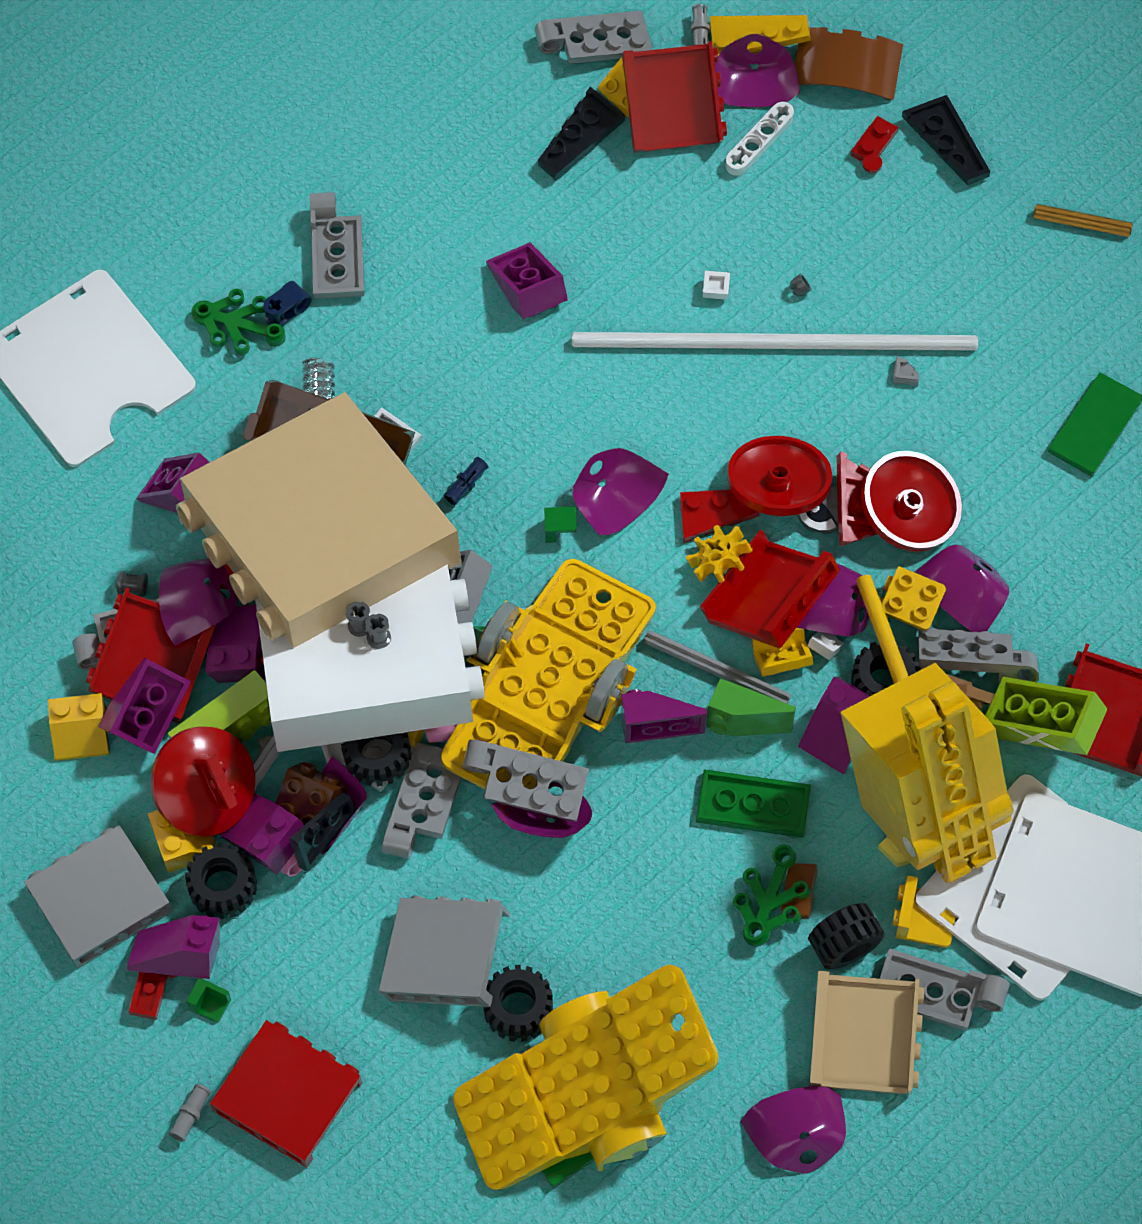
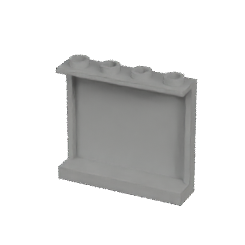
M120 825L104 830L97 839L92 842L82 843L75 852L68 856L57 858L51 866L43 871L37 870L28 877V880L24 881L28 892L35 899L77 969L137 934L138 931L147 928L172 913L169 901Z
M416 895L411 896V898H400L379 992L389 1001L491 1007L493 996L486 991L501 918L510 917V912L500 901L495 899H486L485 902H479L470 898H461L460 901L446 897L426 899Z

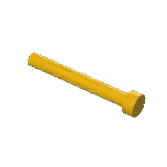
M863 575L856 582L895 684L908 677V673L871 575Z

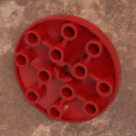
M192 727L175 734L160 749L151 771V793L159 813L172 827L190 835L211 836L230 829L245 815L255 792V770L248 751L235 736L216 727Z

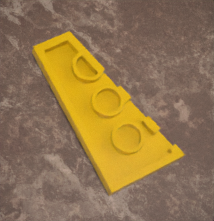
M807 15L710 16L713 48L717 47L718 56L727 45L750 34L765 36L783 47L811 41ZM751 42L747 45V50L751 53H758L763 48L759 42Z

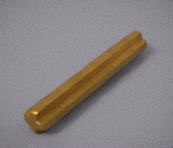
M1036 204L1033 214L1035 219L1126 237L1131 235L1133 227L1131 222Z

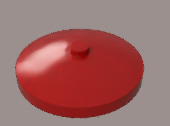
M765 436L743 444L734 452L729 461L727 479L730 490L745 506L767 515L793 516L816 508L826 499L831 489L832 469L825 455L816 447L803 440L788 436Z
M911 451L890 453L882 457L870 468L862 483L861 503L867 521L883 540L899 549L912 552L934 549L943 544L958 527L962 503L957 485L943 466L926 455Z

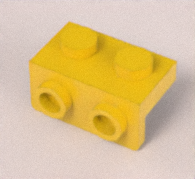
M796 628L781 649L752 639L753 658L762 677L813 665V656L805 641V633L802 628Z

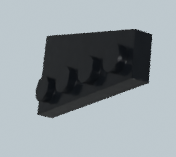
M590 86L586 91V96L574 108V113L569 120H566L562 125V130L557 137L553 138L538 159V166L553 179L557 180L625 121V115Z
M947 95L902 111V118L967 185L990 177V169Z

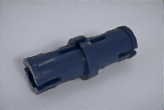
M475 457L467 469L456 476L457 480L443 494L444 498L450 504L457 505L465 493L475 487V482L483 472L489 468L487 463L480 457Z

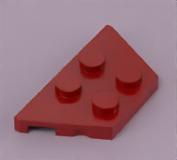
M841 451L836 456L839 545L844 546L878 534L867 521L861 503L862 483L870 468L862 463L859 466L847 459L848 454Z

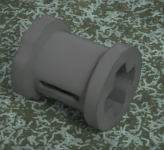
M120 571L117 579V592L123 594L125 589L129 588V593H137L140 597H145L148 587V574L133 575Z
M353 602L347 607L346 617L349 621L348 630L357 637L368 634L363 622L365 624V620L369 617L370 608L364 602Z
M372 614L367 617L365 628L368 632V644L375 649L385 648L391 642V634L388 631V618L383 614Z

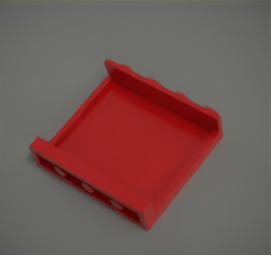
M708 41L707 44L639 52H633V50L623 51L622 62L633 153L723 142V137L727 136V127L725 121L721 122L720 112H724L723 97L718 96L717 87H721L720 72L715 71V63L718 62L717 47L713 48L712 41Z
M759 530L749 543L752 552L744 553L738 557L744 566V570L739 571L737 568L731 567L724 575V582L716 585L700 608L710 624L781 649L841 570L832 553L823 551L819 557H815L770 542L763 530Z
M126 588L124 595L118 593L113 609L118 610L115 619L109 618L104 633L108 634L106 643L100 642L95 655V658L99 659L96 669L91 667L85 681L90 684L88 692L94 694L102 693L103 697L113 700L142 660L146 658L191 681L171 720L180 724L215 625L175 646L163 625L159 603L129 593L130 589Z
M1086 643L1083 652L1077 651L1073 663L1077 670L1075 675L1069 674L1065 687L1095 692L1107 707V712L1088 754L1077 755L1142 777V669L1089 652L1090 644Z
M265 1020L210 1102V1106L217 1115L305 1168H308L313 1160L312 1153L355 1087H361L360 1072L348 1063L344 1066L335 1061L336 1057L324 1049L320 1052L311 1047L313 1044L305 1037L299 1035L296 1038L289 1034L288 1028L276 1021L273 1024Z

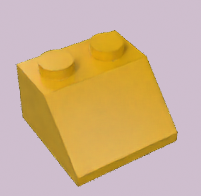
M102 693L48 699L49 725L55 761L109 755L108 732L98 727L106 712Z
M158 810L147 814L168 873L187 867L189 862L194 863L192 856L195 853L200 855L202 854L201 849L207 846L209 850L213 848L212 844L216 843L213 835L195 836L175 829L161 816Z

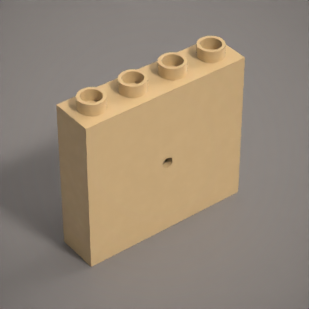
M346 392L180 478L185 500L176 504V510L183 525L190 533L201 528L207 538L202 540V544L212 564L216 568L228 564L234 574L229 576V580L239 600L243 604H247L257 599L264 608L256 612V616L265 635L271 641L284 635L293 648L347 619V607L351 603L364 602L370 607L447 564L448 569L461 563L457 529Z

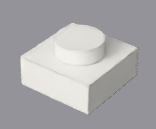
M705 271L703 298L728 300L730 273Z
M818 632L810 639L807 646L830 660L840 652L844 643L838 640L834 634Z

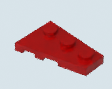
M731 490L680 492L683 543L692 541V538L702 534L714 533V526L719 525L720 528L727 525L733 526L760 516V512L741 503Z

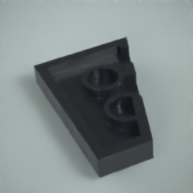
M342 792L289 838L299 868L308 872L355 813L350 796Z

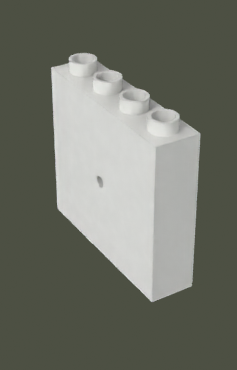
M459 563L450 569L462 568V564ZM447 564L370 606L369 616L372 614H383L389 621L388 631L391 634V642L388 646L381 649L372 648L367 642V635L362 637L352 635L348 630V619L295 648L291 646L284 635L271 641L259 624L270 715L277 752L473 722L471 700L483 699L485 694L480 666L465 668L464 656L477 654L473 623L458 624L456 612L469 610L465 579L450 581V569H448ZM255 599L257 612L264 609L258 600Z

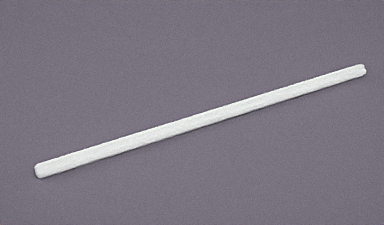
M573 332L572 346L977 350L978 337L976 335Z

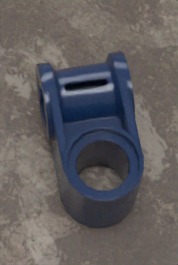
M289 281L264 301L267 325L279 324L283 327L310 306L312 302L311 296L295 281Z

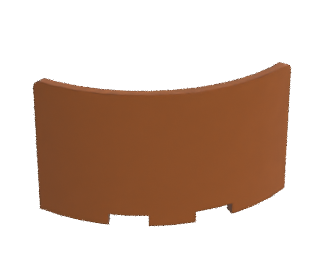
M827 27L810 28L811 41L798 43L794 64L799 85H825L848 88L870 93L887 100H893L903 44L878 35L876 39L862 37L861 31L843 29L842 33L829 32Z

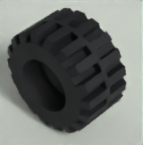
M876 642L870 643L869 649L864 647L860 655H857L851 679V685L870 696L889 687L877 683L871 676V673L876 670L888 669L881 647ZM905 645L898 647L908 676L918 672L920 665L918 661H915V654L913 652L908 654V647Z
M407 732L346 741L341 744L343 758L348 771L352 775L354 774L359 782L364 779L365 785L369 786L372 785V782H376L377 787L383 786V781H388V784L394 782L393 778L395 776L401 778L403 776L402 769H408V760H411L412 756ZM375 739H383L392 744L389 753L379 759H369L361 754L363 747Z
M218 843L212 844L213 848L208 850L207 846L201 849L202 854L195 853L192 856L194 863L189 862L187 865L188 872H185L186 886L192 903L197 906L201 913L206 911L208 917H213L214 914H217L220 919H224V915L229 914L230 918L236 916L235 912L237 910L241 913L246 910V903L251 905L253 902L252 895H256L257 891L256 875L249 856L245 852L242 854L240 848L235 846L231 849L230 844L224 843L223 847H219ZM219 871H229L237 876L235 883L226 890L214 891L206 887L208 879Z
M858 903L844 907L823 919L811 931L808 941L824 968L830 970L847 966L870 953L882 941L885 932L868 904Z
M515 965L514 970H510L509 966L504 967L502 974L497 971L493 974V981L488 980L486 991L493 998L491 1007H483L486 1023H489L490 1029L493 1032L497 1030L498 1036L502 1039L505 1036H509V1041L515 1042L516 1038H521V1042L527 1041V1036L529 1035L533 1039L536 1038L540 1030L539 1024L541 1020L553 1011L552 989H550L547 979L543 980L542 974L539 971L534 974L532 967L526 966V969L522 970L521 965ZM521 992L529 995L535 1004L528 1012L515 1015L504 1010L501 1006L503 1000L512 993Z

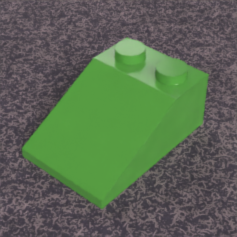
M720 678L708 705L706 727L718 735L726 734L729 736L791 733L796 707Z

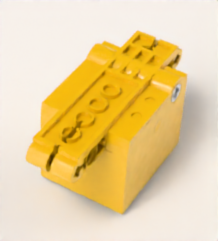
M936 663L841 711L861 806L917 870L933 863L935 870L939 874H944L942 876L944 882L951 883L970 873L971 869H977L997 858L992 831L1012 821L1011 815L1014 813V808L1006 789L996 728Z

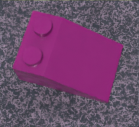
M531 242L486 261L489 270L511 307L522 319L533 317L539 312L554 308L568 300L563 275Z
M199 452L164 458L136 499L139 502L177 513L176 504L185 500L180 478L210 463V461Z
M256 605L236 606L226 619L216 624L207 648L205 672L217 683L239 682L254 670L263 680H266L264 665L260 660L263 658L259 623L256 616Z
M144 658L110 702L98 727L145 751L155 754L191 681Z
M833 677L821 697L798 747L838 772L845 774L852 761L841 711L870 697V695L840 677Z
M633 689L627 691L626 694H621V719L625 744L705 734L707 718L705 708L651 691Z
M254 793L252 802L241 820L230 829L219 833V835L277 875L294 854L289 838L301 829L304 824L281 806Z
M191 915L138 931L128 960L127 971L210 979L220 945V918Z

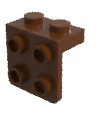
M302 762L287 769L275 804L296 816L305 825L342 792L345 794L348 785L341 782L338 776L329 773L324 774L318 771L315 765Z

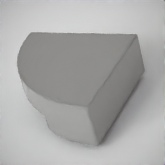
M896 356L893 383L918 386V372L915 371L906 359Z

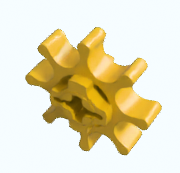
M719 525L714 526L715 533L711 539L707 538L705 541L699 537L694 539L700 551L693 555H687L686 560L691 568L697 567L694 573L700 582L704 581L707 575L714 572L719 583H722L725 580L723 575L727 569L735 567L739 571L744 570V566L738 557L744 553H751L752 548L746 539L742 540L744 535L738 526H735L729 534L724 535Z

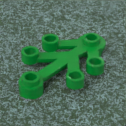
M233 289L226 298L214 303L206 300L199 301L191 309L193 320L200 325H205L210 335L211 344L215 348L223 347L226 344V337L224 332L218 330L214 321L225 325L234 342L235 352L239 355H245L250 350L248 340L242 337L239 329L265 336L266 342L270 346H280L285 342V330L281 325L271 324L267 326L244 319L253 314L265 312L264 305L256 306L259 302L264 303L266 300L264 296H256L252 304L228 314L220 312L232 305L240 306L244 303L243 291ZM236 295L241 296L239 299H233ZM202 310H208L206 313H200ZM273 331H278L275 335L271 334ZM216 337L222 338L220 341H214ZM240 344L246 345L244 348H238Z
M786 844L777 846L772 853L776 867L766 893L760 883L761 875L755 868H748L743 873V879L750 886L760 907L757 917L754 916L750 908L752 901L746 893H738L733 899L735 907L741 912L746 922L743 929L744 940L754 947L765 944L770 937V932L787 923L795 925L801 919L799 910L794 906H788L782 914L768 920L773 910L796 898L804 900L811 893L810 887L806 882L797 881L792 888L778 894L787 868L792 867L796 862V853ZM785 856H790V858L787 861L782 862V859ZM751 874H756L753 880H748ZM805 887V891L803 893H797L799 888ZM741 899H746L744 905H739ZM791 912H796L794 918L788 919V915ZM761 930V934L754 937V933Z

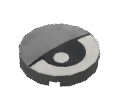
M831 486L828 496L819 506L797 515L801 524L807 530L822 534H831L838 531L836 487Z

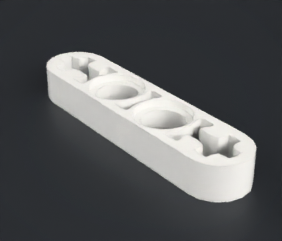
M787 102L776 103L728 153L726 157V170L730 174L735 176L744 174L788 128L793 121V106ZM784 112L787 113V116H786V115H782V116L778 119V113H780V114H783ZM768 126L773 128L774 132L766 135L761 132V129ZM748 143H756L759 148L755 151H750L745 146ZM741 159V165L738 163L736 165L732 164L733 162H738Z

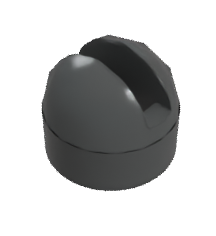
M802 274L797 275L790 282V289H795L792 293L796 296L805 295L812 290Z

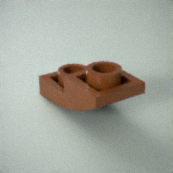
M794 863L792 867L788 868L784 891L792 888L797 881H804L810 887L811 893L804 900L796 898L783 905L781 914L786 907L794 906L801 913V919H809L814 902L813 889L818 874L817 864ZM805 887L799 888L797 893H803L805 891ZM791 912L788 918H794L796 912Z

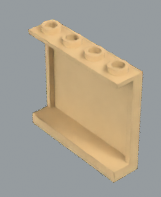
M818 971L810 1086L911 1095L912 1088H918L919 1071H914V1060H920L921 1043H915L916 1032L922 1031L923 1015H917L918 1004H923L924 987H919L920 979H915V982L829 975L827 971Z

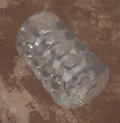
M320 358L304 360L302 362V381L304 384L302 389L329 400L335 396V391L333 390L335 387V382L333 381L335 378L333 372L335 368L334 363Z

